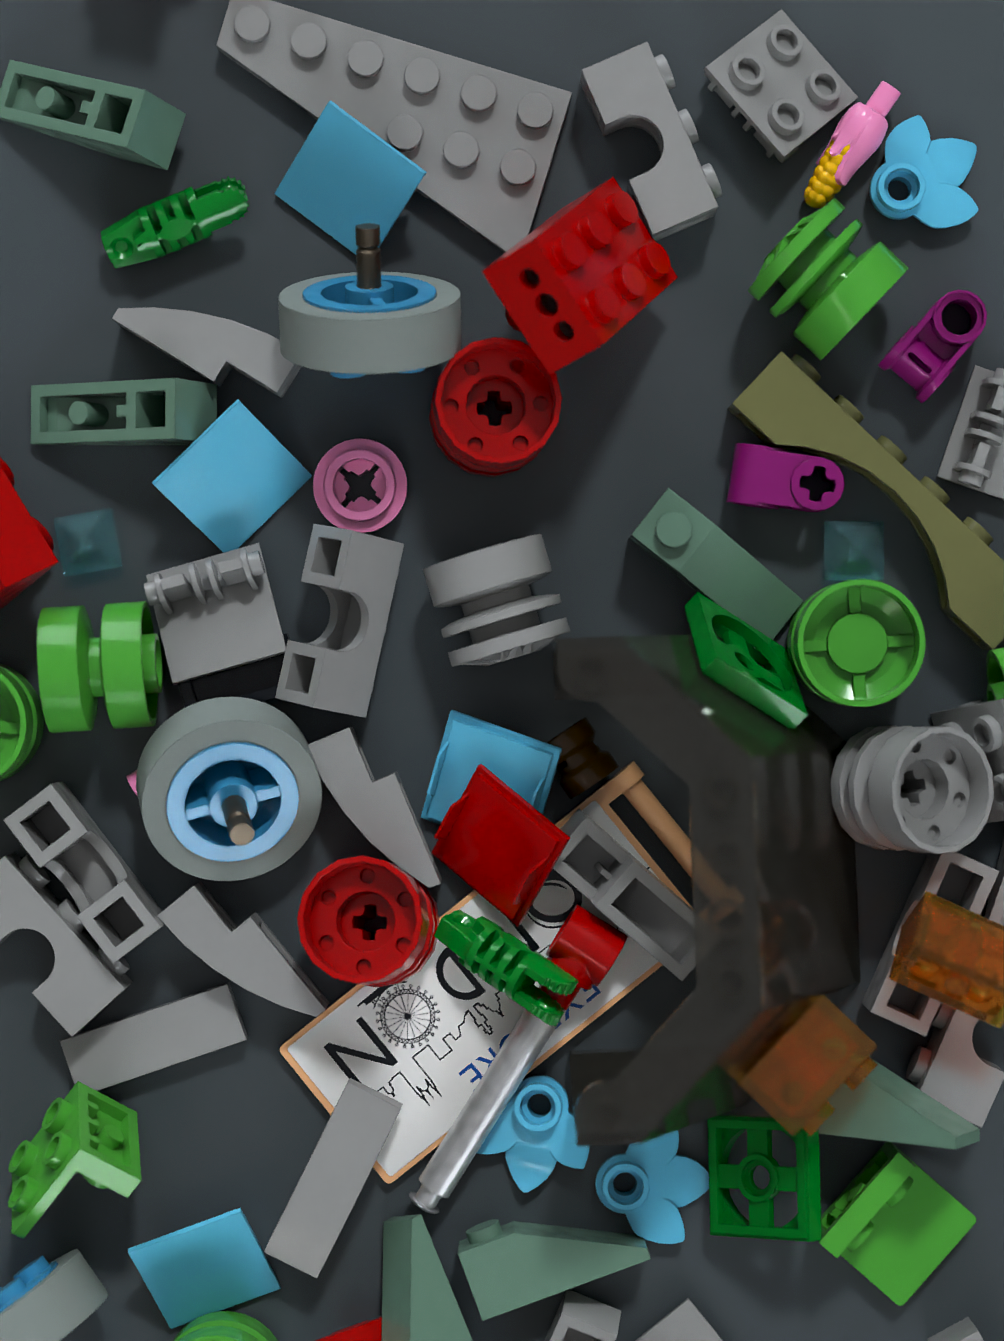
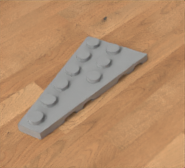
M272 0L229 1L216 44L221 53L273 90L279 91L307 111L308 115L315 120H318L327 103L331 100L427 172L415 191L442 207L471 231L481 235L501 249L503 253H506L530 234L572 98V92Z

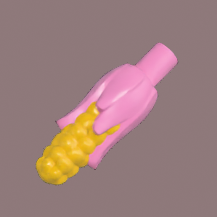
M881 81L866 104L858 102L850 107L842 116L827 147L816 161L817 166L804 191V200L807 205L812 208L824 207L828 201L834 198L835 194L840 192L842 186L847 185L855 172L878 149L888 129V122L885 117L901 95L896 88L885 81Z

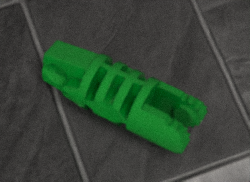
M228 176L226 179L221 178L219 182L213 181L197 189H194L193 186L188 187L152 204L138 208L101 231V240L109 260L114 268L118 269L161 258L168 253L175 252L187 245H192L199 240L213 236V231L231 224L233 220H239L240 217H244V214L248 212L249 202L246 191H244L245 186L242 185L241 180H236L235 177L229 178Z
M457 910L441 918L434 937L459 956V963L473 974L477 973L483 981L499 992H504L508 998L547 1025L557 1026L564 1013V1008L556 1002L557 1000L551 999V996L534 984L538 982L554 993L567 996V994L571 995L576 988L578 980L537 951H531L528 945L512 934L504 932L500 926L482 916L475 919L465 912Z

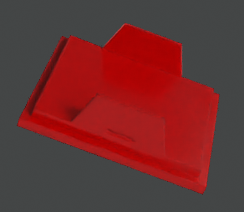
M480 764L476 768L461 798L451 805L434 836L438 841L431 853L518 927L531 908L570 837L484 765Z

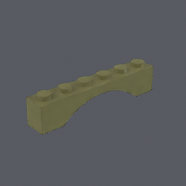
M781 351L729 406L728 410L766 446L787 451H799L832 460L860 474L885 493L910 521L926 549L937 583L940 610L982 650H994L1004 639V561L989 547L994 541L992 536L974 519L966 517L962 522L945 505L951 500L950 497L933 480L924 476L919 481L903 466L907 460L906 455L891 440L883 435L875 440L859 424L864 420V416L850 401L841 395H837L833 400L816 384L821 379V376L811 364L798 354H795L790 359Z

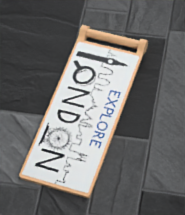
M635 761L621 769L603 786L554 824L561 829L572 815L580 809L692 908L609 805L623 794L710 901L697 913L710 926L727 916L745 900V897L734 884L729 887L642 781L641 778L645 774ZM552 869L524 920L518 927L475 890L471 891L439 917L440 923L443 916L457 910H461L475 919L482 916L500 926L504 932L512 934L528 945L531 951H537L545 958L548 957L546 952L576 904L626 934L554 869ZM628 935L621 952L597 987L593 985L591 990L583 988L579 990L528 1073L663 965ZM438 939L435 951L421 971L400 984L383 987L356 984L280 1047L282 1056L330 1115L349 1078L403 1104L373 1165L375 1171L388 1184L397 1180L441 1144L525 1010L508 998L504 992H499L483 981L477 973L473 974L458 962L459 956ZM535 982L534 985L539 988L541 984Z

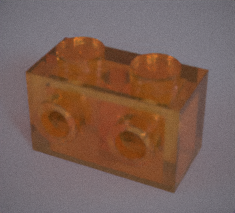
M926 891L902 925L889 979L1000 1029L1004 1024V926Z
M822 994L738 1084L793 1137H796L802 1129L812 1136L836 1111L829 1103V1100L845 1084L852 1091H855L876 1069L878 1064L870 1057L877 1051L878 1046Z

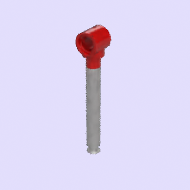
M578 904L572 909L546 952L548 960L578 980L576 988L571 995L567 994L566 996L554 993L552 990H548L546 986L540 985L539 989L551 996V999L557 1000L556 1002L561 1004V1007L564 1008L562 1017L581 988L591 990L593 985L597 987L601 983L628 938V935ZM524 1010L420 1175L419 1181L422 1185L417 1193H409L411 1201L417 1207L431 1214L439 1213L436 1205L441 1197L448 1198L552 1035L556 1028L555 1026L547 1025L527 1010Z

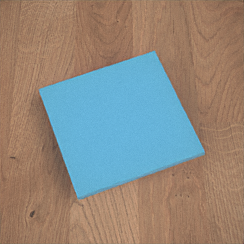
M330 100L274 194L356 255V250L359 247L356 245L355 226L363 223L380 225V245L378 246L380 248L427 172Z
M237 399L152 484L224 553L238 549L312 475Z
M451 710L434 765L421 818L441 825L450 806L461 798L476 768L480 764L484 765L543 815L562 748Z
M241 1207L128 1248V1254L170 1329L189 1323L202 1315L222 1311L281 1289L280 1283Z

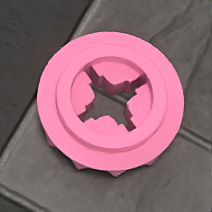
M350 439L335 445L322 457L315 470L313 493L321 513L336 527L361 533L373 532L386 526L398 516L407 497V477L401 461L388 447L370 439ZM375 466H378L379 469L373 474L375 478L371 482V487L381 502L376 504L372 499L368 501L360 496L354 502L351 501L346 507L342 506L348 499L346 495L351 487L345 481L346 477L340 471L344 468L350 474L353 472L361 477L367 471L371 472Z

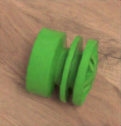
M836 198L832 199L820 210L807 217H803L764 259L763 266L755 282L748 289V292L757 301L777 282L786 290L769 311L775 318L799 302L807 311L797 324L793 335L820 361L909 269L881 241L871 246L858 257L853 254L849 247L863 226L858 219H855L838 237L833 235L828 228L845 210V207Z

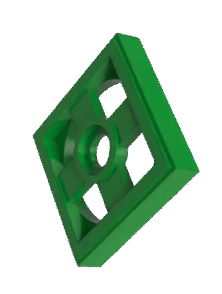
M697 592L684 607L702 674L786 727L795 729L808 714L786 648ZM717 636H719L720 638H722L724 642H722L721 640H719V639L717 638ZM756 661H758L759 663H761L762 665H764L765 668H763V667H761L760 665H758V664L756 663Z
M708 1115L710 1235L803 1242L822 1240L819 1118ZM747 1130L748 1156L743 1158L740 1164L727 1163L735 1141ZM772 1130L783 1131L796 1144V1167L779 1166L777 1160L772 1157ZM758 1166L765 1167L770 1176L769 1184L765 1189L757 1187L753 1180L754 1170ZM729 1188L740 1189L741 1193L749 1200V1220L736 1207ZM779 1191L797 1192V1215L782 1227L774 1226V1197L778 1195Z

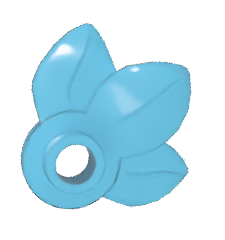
M920 115L901 122L888 135L884 148L885 164L877 169L870 181L869 195L873 206L879 213L890 219L902 220L914 216L920 222L933 229H946L968 221L978 212L979 208L975 201L959 186L971 170L977 146L975 143L956 138H941L931 141L927 125ZM890 182H903L908 188V197L905 200L893 199L888 192Z
M534 1075L521 1082L477 1154L488 1155L505 1151V1159L515 1183L523 1193H528L549 1177L557 1161L574 1169H584L589 1155L590 1139L585 1125L569 1111V1098L564 1087L557 1080L549 1076ZM535 1094L545 1095L551 1103L550 1111L546 1114L535 1113L530 1107V1098Z
M653 1126L637 1133L625 1153L614 1155L603 1162L598 1169L595 1179L596 1191L600 1201L611 1211L626 1214L628 1222L636 1235L645 1240L660 1244H675L685 1240L684 1224L678 1208L698 1199L709 1189V1172L696 1160L676 1154L679 1145V1133L677 1128L670 1126ZM621 1173L633 1175L636 1179L633 1189L628 1192L618 1191L613 1186L617 1175Z

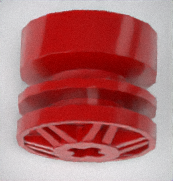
M492 337L471 342L449 360L439 376L432 394L429 421L435 443L448 461L469 474L497 477L517 472L537 457L559 423L562 395L555 372L549 375L533 349L522 341ZM487 400L495 401L497 410L506 411V414L502 415L497 426L489 425L488 416L478 415L477 413L482 411Z
M362 855L339 859L316 874L303 892L297 921L301 944L313 964L335 979L372 987H383L400 984L421 971L435 951L437 938L434 937V934L439 925L437 904L426 885L388 861ZM377 912L378 916L387 918L386 929L377 930L374 937V933L364 930L365 920L374 919Z

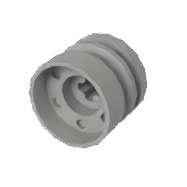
M541 534L490 546L423 569L434 607L462 606L464 617L442 628L443 638L469 632L473 645L448 652L452 667L458 665L489 666L542 650V648L560 635L571 632L566 617L540 624L537 611L562 603L559 594L532 596L530 591V584L546 577L552 572Z
M885 725L867 727L852 736L840 751L830 780L832 806L840 826L856 842L882 850H909L911 852L930 854L957 852L974 841L988 821L994 799L993 772L984 750L969 734L950 726L913 727Z

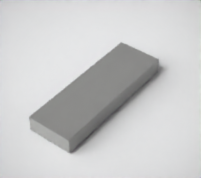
M230 982L89 1029L75 1034L73 1037L63 1038L60 1044L74 1085L79 1081L98 1091L245 1041L248 1035Z

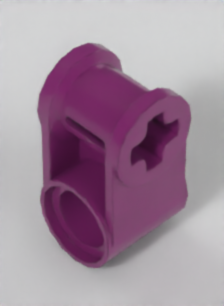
M955 290L948 292L936 301L914 326L909 327L877 366L883 371L891 369L917 391L915 398L923 404L957 365V360L983 331L987 320L984 303L977 295L970 291ZM958 304L968 311L971 322L966 334H952L943 326L941 318L942 311L946 305Z
M735 443L726 502L774 510L784 508L804 512H821L834 506L841 498L844 490V476L840 468L833 461L823 457L789 453L787 450L774 447ZM814 469L821 470L822 480L831 483V492L820 494L817 502L809 500V490L800 487V479L809 478Z

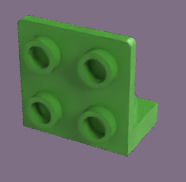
M77 1081L64 1099L56 1098L44 1115L42 1128L31 1142L24 1140L17 1147L10 1160L8 1170L12 1173V1192L8 1200V1207L12 1209L11 1233L22 1239L25 1238L76 1172L82 1174L93 1186L100 1189L109 1188L128 1198L142 1181L137 1112Z
M886 1141L822 1214V1240L818 1242L834 1257L838 1258L841 1255L894 1303L902 1306L976 1223V1217L892 1142Z

